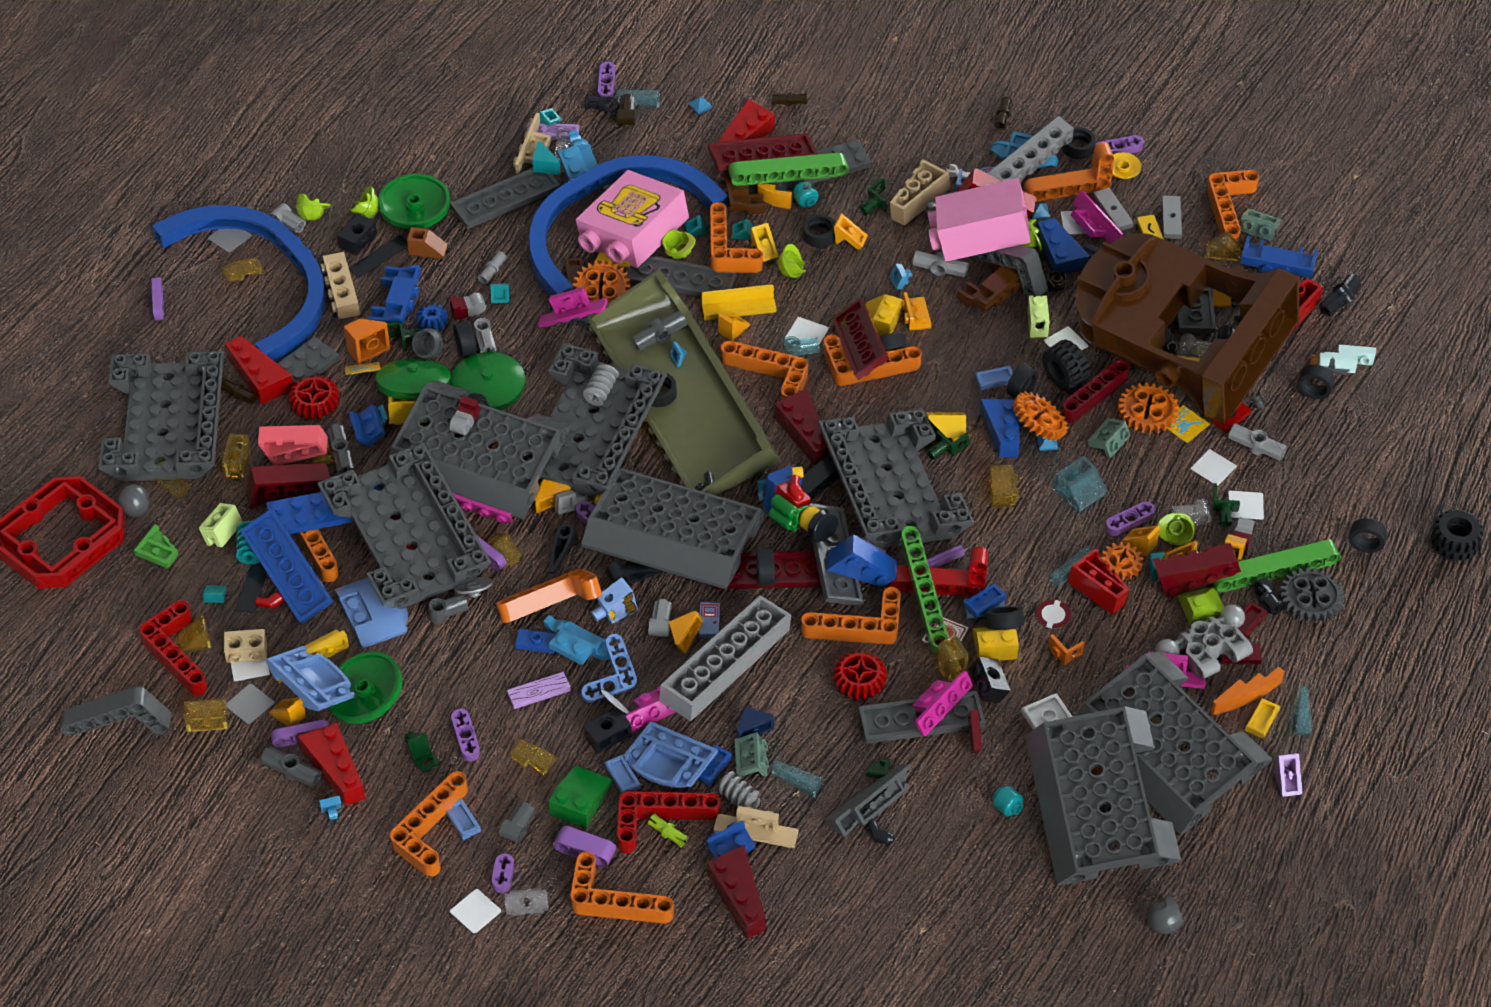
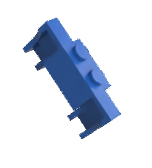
M1247 236L1240 264L1258 267V273L1270 272L1280 268L1294 275L1312 278L1318 250H1314V254L1309 255L1303 253V247H1300L1299 252L1266 246L1263 239H1261L1259 245L1250 243V236Z
M416 265L385 267L386 275L381 278L382 287L390 288L385 302L386 307L372 306V314L367 317V320L386 323L401 321L402 326L404 325L410 311L414 310V300L419 295L417 284L421 276V267Z

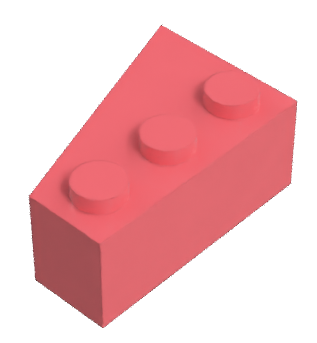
M320 425L259 427L258 445L273 466L327 454L328 436Z

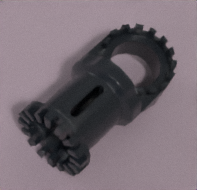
M586 95L585 109L594 108L599 109V111L612 113L619 108V102L614 97ZM608 100L615 101V107L613 109H608L606 107V103Z
M1262 578L1256 581L1254 589H1256L1257 595L1260 597L1259 602L1269 609L1271 615L1279 614V611L1281 612L1284 609L1285 604L1276 598L1270 580Z

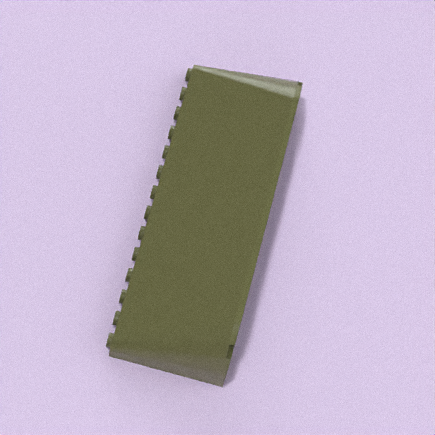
M660 269L607 304L603 312L599 314L594 313L587 318L591 324L588 326L593 335L597 334L598 336L596 341L601 348H605L603 353L608 360H612L611 366L629 370L631 364L634 363L668 373L676 380L677 396L675 400L665 407L651 406L644 422L650 424L648 429L653 437L657 436L656 443L661 450H665L664 457L668 463L672 462L674 465L671 469L677 477H681L679 480L681 486L695 489L696 485L699 486L698 483H705L704 474L712 472L714 482L701 491L718 495L781 463L779 455L696 320ZM679 310L682 312L688 325L673 332L666 342H656L641 351L638 350L632 339L633 336L647 329L649 324L655 319L663 320ZM673 342H677L687 352L681 366L678 368L670 357ZM662 385L658 394H664L670 388Z

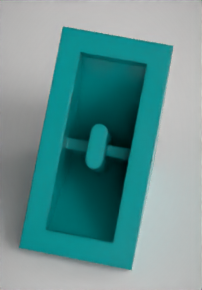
M541 141L537 142L532 159L533 172L559 175L560 161Z

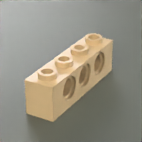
M344 252L323 256L324 263L321 264L322 274H326L324 277L326 287H330L328 289L329 299L334 301L331 302L333 313L337 312L338 320L359 316V304Z

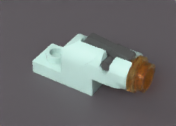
M1339 345L1337 353L1317 352L1312 354L1310 365L1324 366L1332 373L1340 375L1355 373L1357 364L1373 365L1376 348Z

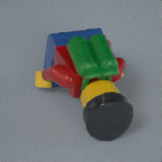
M787 466L768 474L763 508L768 511L771 519L785 529L794 532L797 531V526L800 524L801 528L806 530L808 535L817 543L833 535L839 525L838 519L835 515L830 514L827 509L820 510L815 506L810 507L811 499L801 488L803 478L802 466Z

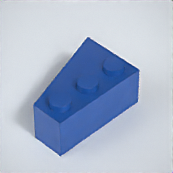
M1055 218L1038 221L1036 228H1038L1039 232L1036 234L1042 245V252L1050 271L1058 270L1066 274L1083 270L1090 257Z
M981 399L979 414L991 435V440L998 456L1018 458L1020 445L1019 417L1015 416L1016 412L1013 410L1014 406L1012 404L1014 400Z
M853 534L827 552L826 570L879 587H885L897 577V560Z

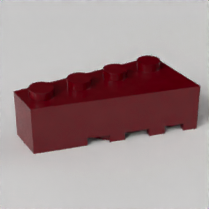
M807 388L775 403V419L814 466L830 454L818 425V421H821Z
M313 463L251 467L246 490L250 509H255L257 505L266 502L321 492L317 483L330 478L327 464Z
M1231 543L1206 548L1205 552L1194 550L1189 551L1188 555L1177 557V554L1169 555V559L1161 561L1160 558L1153 559L1166 598L1177 596L1182 592L1194 590L1199 586L1214 583L1219 579L1231 577L1241 572Z
M743 845L708 861L707 876L746 939L766 931V916L745 846Z

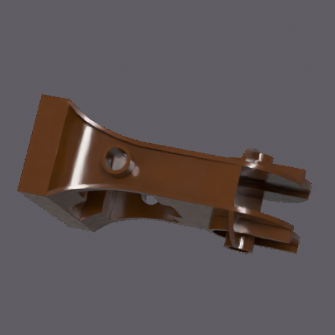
M1132 234L1110 244L1103 242L1102 248L1091 257L1080 276L1078 275L1077 277L1078 285L1075 300L1078 311V325L1084 339L1102 350L1154 373L1157 381L1166 387H1173L1175 384L1196 403L1205 419L1211 422L1215 420L1223 425L1226 423V419H1229L1240 406L1300 320L1298 276L1280 268L1265 273H1249L1237 265L1228 268L1151 234ZM1207 286L1240 302V324L1229 339H1214L1198 362L1161 350L1166 343L1165 330L1184 305L1192 308Z

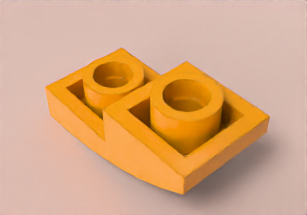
M758 184V194L763 193L764 202L776 207L791 209L792 192L776 190V185Z

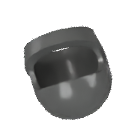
M425 328L415 334L412 340V347L417 356L426 360L438 356L443 350L444 342L439 331Z
M131 484L121 490L118 504L123 507V511L127 516L140 517L147 513L150 506V497L144 487Z
M1172 894L1165 895L1163 902H1154L1147 911V922L1150 928L1158 934H1170L1184 924L1181 912Z

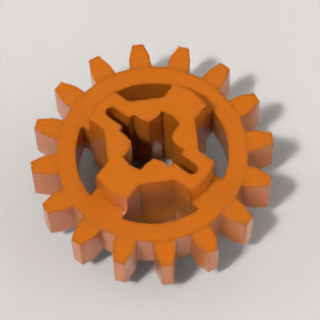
M1122 542L1118 546L1112 543V548L1107 546L1106 550L1102 552L1101 557L1103 561L1106 560L1109 563L1110 570L1113 573H1117L1122 581H1124L1125 577L1131 580L1132 575L1138 576L1139 571H1142L1144 560L1141 557L1142 552H1136V546L1131 548L1130 543L1124 546Z

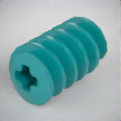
M244 521L236 528V558L239 562L247 565L260 562L240 532L241 529L253 521Z

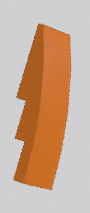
M1277 667L1267 677L1258 673L1246 684L1239 679L1213 701L1211 714L1217 715L1232 711L1266 695L1282 683L1285 671Z

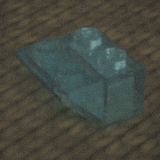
M1084 456L1055 474L1053 489L1079 512L1108 492L1097 467Z

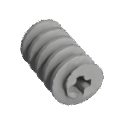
M606 364L598 365L583 392L585 400L592 405L602 406L616 378H618L619 372L612 366Z
M734 771L729 772L719 781L716 791H719L733 805L757 809L761 802V799L758 798L759 791H753V786L751 785L746 787L747 782L745 780L740 783L741 777H735Z

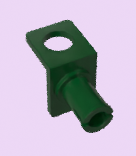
M880 178L868 188L869 200L859 206L864 215H868L876 207H879L884 212L887 211L886 201L879 195L886 189L884 178ZM880 185V188L875 192L876 187Z
M401 321L387 323L388 328H395V331L388 333L389 337L400 336L403 351H406L405 343L412 341L415 334L421 330V328L405 330Z
M937 430L936 437L938 442L930 449H927V454L933 460L944 451H948L954 457L970 444L969 434H963L952 443ZM964 440V443L958 447L959 443Z
M1214 483L1212 511H1220L1219 524L1224 527L1226 519V527L1232 525V512L1239 511L1240 501L1217 500V483Z
M413 731L406 733L404 739L408 743L412 760L423 773L440 765L438 758L431 752L425 732L416 735ZM425 760H433L429 765H422V762Z

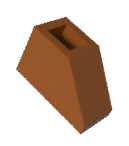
M411 227L407 239L409 255L444 259L448 247L445 241L429 229Z

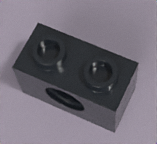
M357 213L337 235L339 248L357 256L361 250H364L368 242L375 238L377 234L375 221Z
M979 656L969 667V672L982 701L1000 703L1011 691L998 659Z
M619 708L607 711L603 716L590 720L584 725V737L597 754L632 736L631 723Z

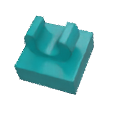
M509 283L490 285L491 303L510 302Z

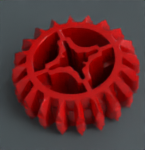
M315 374L311 378L307 376V379L300 378V382H295V385L291 387L289 392V404L292 410L299 417L303 416L305 420L309 417L312 420L315 417L321 420L323 415L328 417L329 413H334V408H337L340 400L336 384L331 382L330 378L325 379L323 375L317 377Z
M854 651L852 655L847 652L846 657L841 656L839 661H836L835 668L833 669V682L836 684L837 690H841L842 695L847 694L849 699L852 696L855 697L856 701L859 697L866 700L867 696L873 699L874 694L879 695L881 689L885 687L887 670L884 667L883 661H879L878 656L872 657L871 652L865 654L864 651L861 653Z

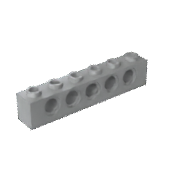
M1060 116L1056 117L987 174L1001 181L1019 178L1021 183L1040 164L1046 163L1050 156L1057 154L1061 147L1072 141L1074 128Z

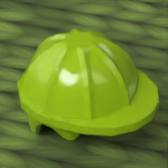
M371 186L367 187L362 193L360 200L355 201V207L350 209L353 214L359 213L367 218H372L379 210V200L374 194V188Z
M298 194L295 205L298 214L306 221L319 219L323 215L324 209L331 207V204L320 203L319 199L309 200L306 194Z
M1028 220L1030 243L1022 244L1021 246L1035 248V250L1041 252L1042 245L1036 234L1039 232L1038 228H1036L1037 220Z
M671 230L664 235L662 244L668 256L681 259L686 258L691 253L696 239L690 233Z
M793 244L786 245L777 261L778 269L782 275L797 278L806 272V270H803L805 262L801 259L797 247Z
M1184 513L1166 514L1157 524L1160 527L1159 536L1164 541L1173 545L1187 544L1195 533L1194 522L1191 517Z

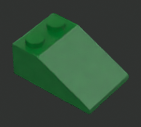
M575 766L557 785L548 801L549 815L587 829L612 785L613 779Z

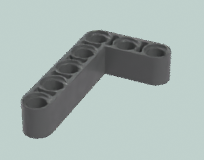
M1018 245L969 256L971 259L1017 269L1022 289L1027 299L1029 296H1033V298L1041 296L1048 289L1039 255L1033 248Z
M134 687L64 710L62 712L60 732L67 736H74L135 716L153 733L164 735L170 730L171 711L146 689Z

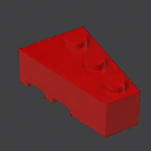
M1097 548L1071 567L1067 582L1113 615L1125 606L1129 588L1117 573H1113L1110 570L1109 563L1106 560H1102Z

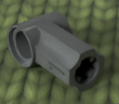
M464 594L445 600L440 598L431 600L429 602V620L434 624H442L446 621L447 617L467 611L468 604Z
M519 802L510 818L503 821L499 830V836L519 844L524 838L528 823L535 814V809L527 802Z

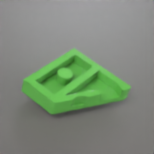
M154 524L134 550L136 556L167 569L178 556V550L173 544H170L169 539L161 533L156 524Z

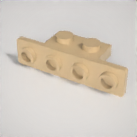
M536 113L534 118H531L529 131H526L524 135V143L519 146V155L515 157L513 162L516 174L521 172L524 163L533 164L532 159L537 142L541 141L549 148L552 141L551 136L537 133L540 126V113Z
M738 806L736 817L724 814L717 815L714 832L719 831L720 833L727 829L729 824L743 821L753 841L795 848L798 829L780 826L779 814Z

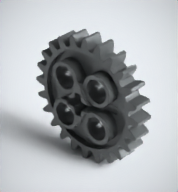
M1307 567L1306 572H1303L1299 568L1298 574L1292 571L1291 576L1286 575V579L1282 581L1279 599L1283 600L1282 602L1287 606L1286 612L1293 611L1292 617L1298 615L1299 621L1306 618L1307 623H1309L1310 619H1313L1315 624H1317L1318 619H1320L1324 623L1326 617L1331 620L1333 615L1337 616L1338 611L1342 608L1344 601V591L1341 590L1342 585L1337 584V578L1331 580V573L1327 576L1324 575L1325 570L1318 573L1317 568H1314L1312 572Z

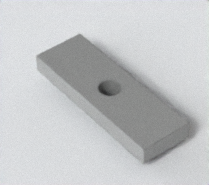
M1110 188L1093 193L1094 199L1103 212L1121 231L1133 227L1134 222Z
M1162 196L1163 238L1181 239L1180 196Z

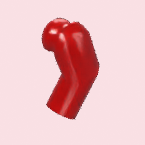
M279 591L274 592L268 598L258 596L256 598V606L274 609L284 601V598Z

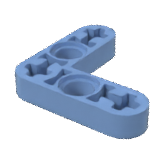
M618 634L609 635L605 641V649L615 675L584 685L580 694L581 698L587 703H593L606 698L601 690H604L603 684L605 682L613 683L614 690L608 692L612 696L633 689L637 683V676L622 637ZM611 639H614L615 642H619L617 645V650L619 653L615 654L614 656L612 655V653H615L616 650L613 645H609L611 643ZM623 657L626 660V665L618 667L615 663L616 658ZM627 669L630 670L626 672L628 679L632 678L630 685L623 683L625 679L623 671ZM597 685H599L600 692H595L592 698L589 695H585L588 688L594 691L597 690Z

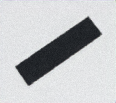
M401 235L397 236L349 267V270L358 278L362 277L407 248V240Z
M261 562L250 565L236 611L255 613L257 607L256 598L261 595L267 572Z

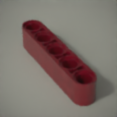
M1121 359L1114 361L1063 402L1061 416L1065 417L1064 421L1067 423L1076 422L1122 386L1128 378L1129 363Z

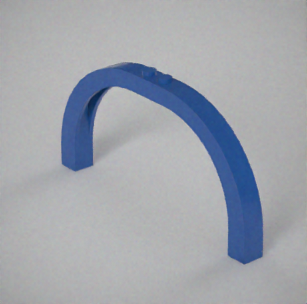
M635 155L604 162L588 171H584L576 178L568 180L567 183L557 188L542 202L536 211L530 228L529 258L532 270L539 284L549 296L573 290L572 284L560 273L548 254L546 247L547 232L555 218L563 210L596 190L615 182L627 170L652 179L675 184L694 195L709 211L713 203L716 204V202L723 203L727 207L728 195L703 172L674 159L660 156Z
M214 205L186 210L152 225L154 238L163 248L190 235L216 229L244 230L270 240L302 273L308 283V294L297 316L281 330L256 342L255 347L277 362L299 348L316 330L325 308V290L320 267L310 249L305 247L298 236L296 237L277 219L246 207Z

